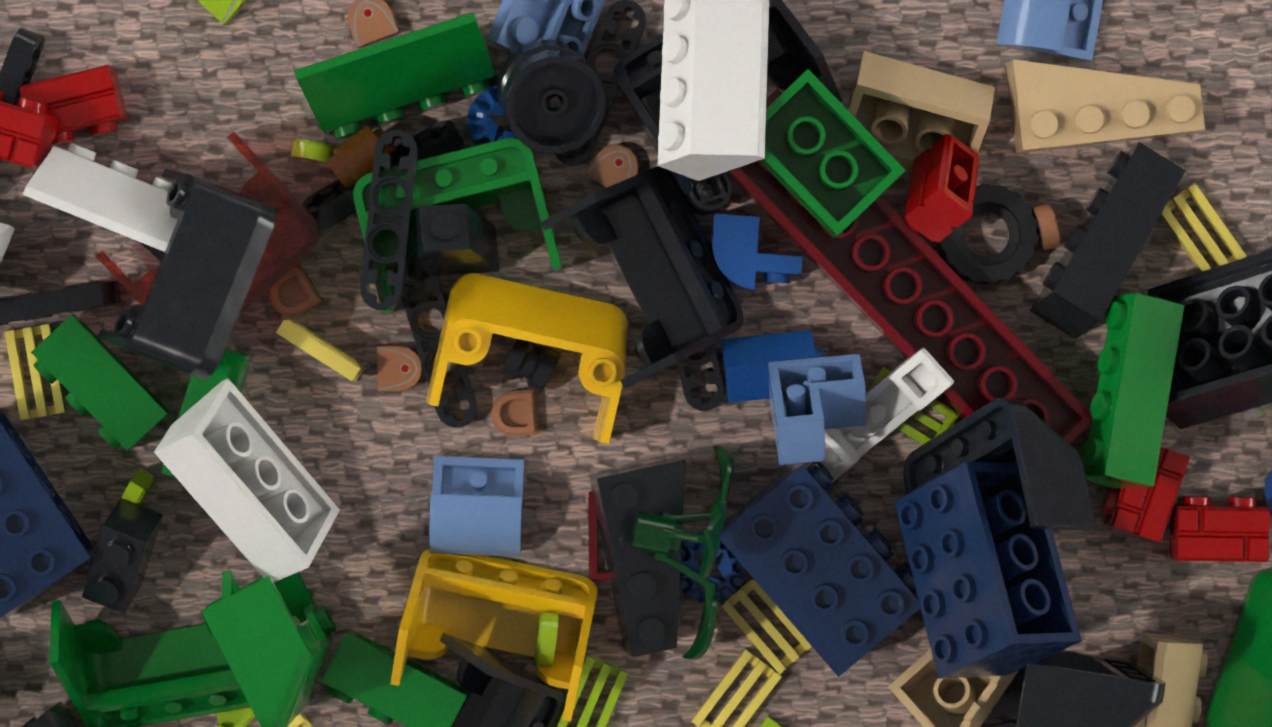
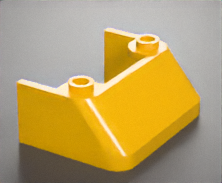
M469 273L459 277L453 283L450 290L426 402L429 405L438 407L448 362L462 365L478 363L488 353L492 334L582 353L578 368L581 384L589 392L602 396L593 439L600 443L609 444L622 389L620 380L625 376L628 320L625 313L613 304L482 274Z
M428 548L420 556L400 623L390 684L400 685L408 656L421 660H431L443 656L448 649L445 644L439 641L443 633L481 647L535 658L540 614L543 612L559 614L553 664L552 667L536 665V673L546 684L556 688L568 689L562 720L571 722L598 589L593 581L578 574L486 555L430 553V548Z

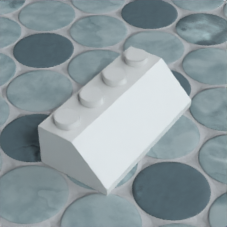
M665 0L658 166L700 181L765 159L769 0Z
M70 143L68 150L54 146L24 189L22 195L164 252L178 220L171 217L170 206L166 202L167 194L173 183L155 177L151 185L136 178L138 169L116 160H112L109 168L94 162L96 152Z
M228 378L221 381L170 426L154 451L157 457L263 578L270 575L273 582L309 568L340 511Z

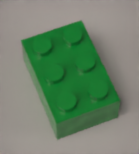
M809 69L766 109L765 159L759 161L833 238L843 232L906 171Z

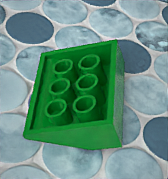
M474 12L294 70L296 79L322 132L326 135L335 133L337 140L354 135L361 130L360 124L378 119L380 126L404 119L403 110L421 105L423 112L448 104L446 96L464 91L466 98L479 95L491 87L489 82L498 80L482 28Z

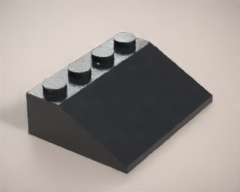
M1272 249L1148 289V296L1184 305L1166 418L1179 429H1184L1272 403Z

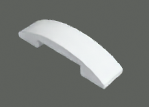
M924 347L865 393L866 425L825 429V461L820 462L833 476L832 482L856 464L861 456L918 410L921 411L955 382Z

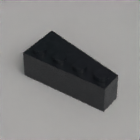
M1141 142L1135 145L1128 153L1121 150L1107 170V174L1112 176L1105 190L1099 187L1090 199L1085 209L1090 214L1083 225L1078 224L1069 235L1064 244V248L1067 251L1060 262L1056 261L1042 282L1044 288L1029 311L1074 339L1098 323L1186 170Z
M679 457L589 475L623 648L631 657L677 648L680 571L665 562L654 560V552L631 548V541L639 511L662 516L663 512L673 515L683 514L686 459ZM682 540L680 543L678 553L669 551L668 553L670 556L674 557L680 562Z

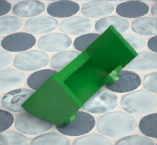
M505 138L418 161L412 219L419 206L466 204L474 209L500 202L504 219L513 229L521 232L543 230L552 269L554 271L563 270L554 229L552 227L544 231L540 223L548 219L550 214L534 155L531 149L525 146L519 139ZM399 166L392 167L391 171L387 169L381 170V177L396 176L403 180H408L409 171L400 172ZM373 172L361 177L353 191V199L364 243ZM388 184L380 191L379 202L386 210H397L404 204L405 192L399 185ZM383 230L375 237L374 248L379 255L390 257L399 250L400 239L394 231ZM374 260L371 261V270L381 269L380 280L378 284H375L380 303H384L387 295H394L392 286L387 284V268L399 265L398 263L383 264ZM397 306L389 310H382V313L388 314L398 312Z
M1272 568L1259 571L1250 582L1206 708L1205 723L1207 727H1272Z
M231 570L222 572V597L208 604L206 608L240 591ZM61 600L52 601L49 664L88 727H140L250 707L205 619V624L120 638L114 627L101 620H89L83 624L75 625Z
M299 572L276 582H273L270 575L265 578L262 576L241 587L240 591L201 611L261 727H287L305 708L333 642L331 633L336 630L329 611L325 606L317 608Z

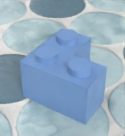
M860 354L768 362L770 408L779 465L825 461V429L866 425L865 380Z

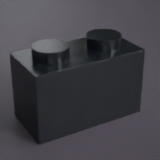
M120 498L102 525L82 598L121 613L126 612L141 588L163 514Z

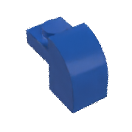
M728 214L713 215L711 248L718 268L729 282L743 289L755 290L756 273H764L763 282L791 284V275H802L803 256L757 253L760 217Z

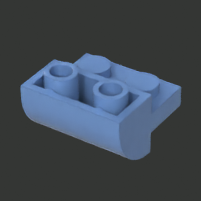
M502 0L487 40L511 51V54L521 46L538 40H557L578 49L584 55L606 0Z
M1004 0L996 45L1031 53H1046L1082 62L1092 61L1103 0Z
M434 456L432 494L430 497V553L521 557L525 459Z

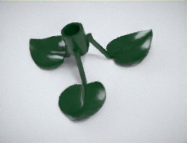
M713 446L719 462L720 486L718 495L710 510L703 513L675 515L663 512L662 516L639 511L631 541V548L654 552V560L667 563L702 584L705 588L704 609L696 638L690 649L682 656L690 660L699 659L707 652L714 635L717 618L718 585L708 579L718 556L720 547L719 533L724 526L726 500L730 492L734 473L733 453L718 446ZM710 521L709 526L703 531L705 535L684 532L683 525L675 524ZM681 540L706 544L700 573L668 554L669 551L678 553Z

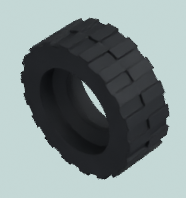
M981 184L976 186L975 196L972 201V217L979 213L990 212L1000 216L1007 224L1009 230L1008 243L999 254L992 257H982L969 249L964 233L970 219L958 228L953 227V232L938 243V252L941 258L961 279L983 285L1004 282L1021 273L1026 268L1025 265L1028 261L1032 260L1035 254V245L1038 244L1039 240L1036 230L1038 222L1037 218L1034 219L1031 212L1033 209L1029 203H1025L1021 199L1022 196L1016 191L1011 192L1005 186H993L990 184Z

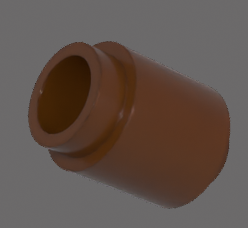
M366 125L333 149L334 155L326 160L347 190L353 187L361 177L373 172L375 147L378 139L385 133L381 127L372 131ZM394 145L386 146L385 154L390 155L396 147Z

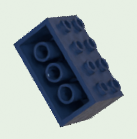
M0 407V619L10 617L90 564L93 560L95 548Z
M820 461L792 464L724 522L719 536L723 544L839 677L920 610V603L910 565L904 562L899 566L892 558L894 555L891 551L893 546L876 527L869 531L861 522L864 520L861 516L864 513L857 503L847 493L840 497L831 487L834 485L832 482L834 478Z
M965 462L894 502L938 679L1007 676L1025 668L1026 662L1036 663L1082 641L1052 529L1030 527L1017 463Z

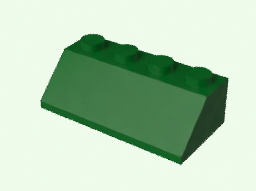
M1139 293L1114 296L1112 304L1107 310L1105 319L1106 326L1108 327L1106 342L1098 359V370L1100 372L1098 388L1090 405V415L1092 417L1090 435L1082 452L1085 478L1101 487H1154L1184 305Z

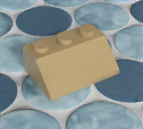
M864 51L846 109L891 154L906 172L912 173L913 160L927 148L931 149L932 144L946 133L954 135L978 154L990 122L995 87Z
M1141 632L1137 665L1164 681L1166 685L1163 702L1135 727H1192V723H1198L1202 705L1201 697L1196 696L1198 678L1203 679L1205 677L1208 665V654L1202 651L1203 644L1195 639Z

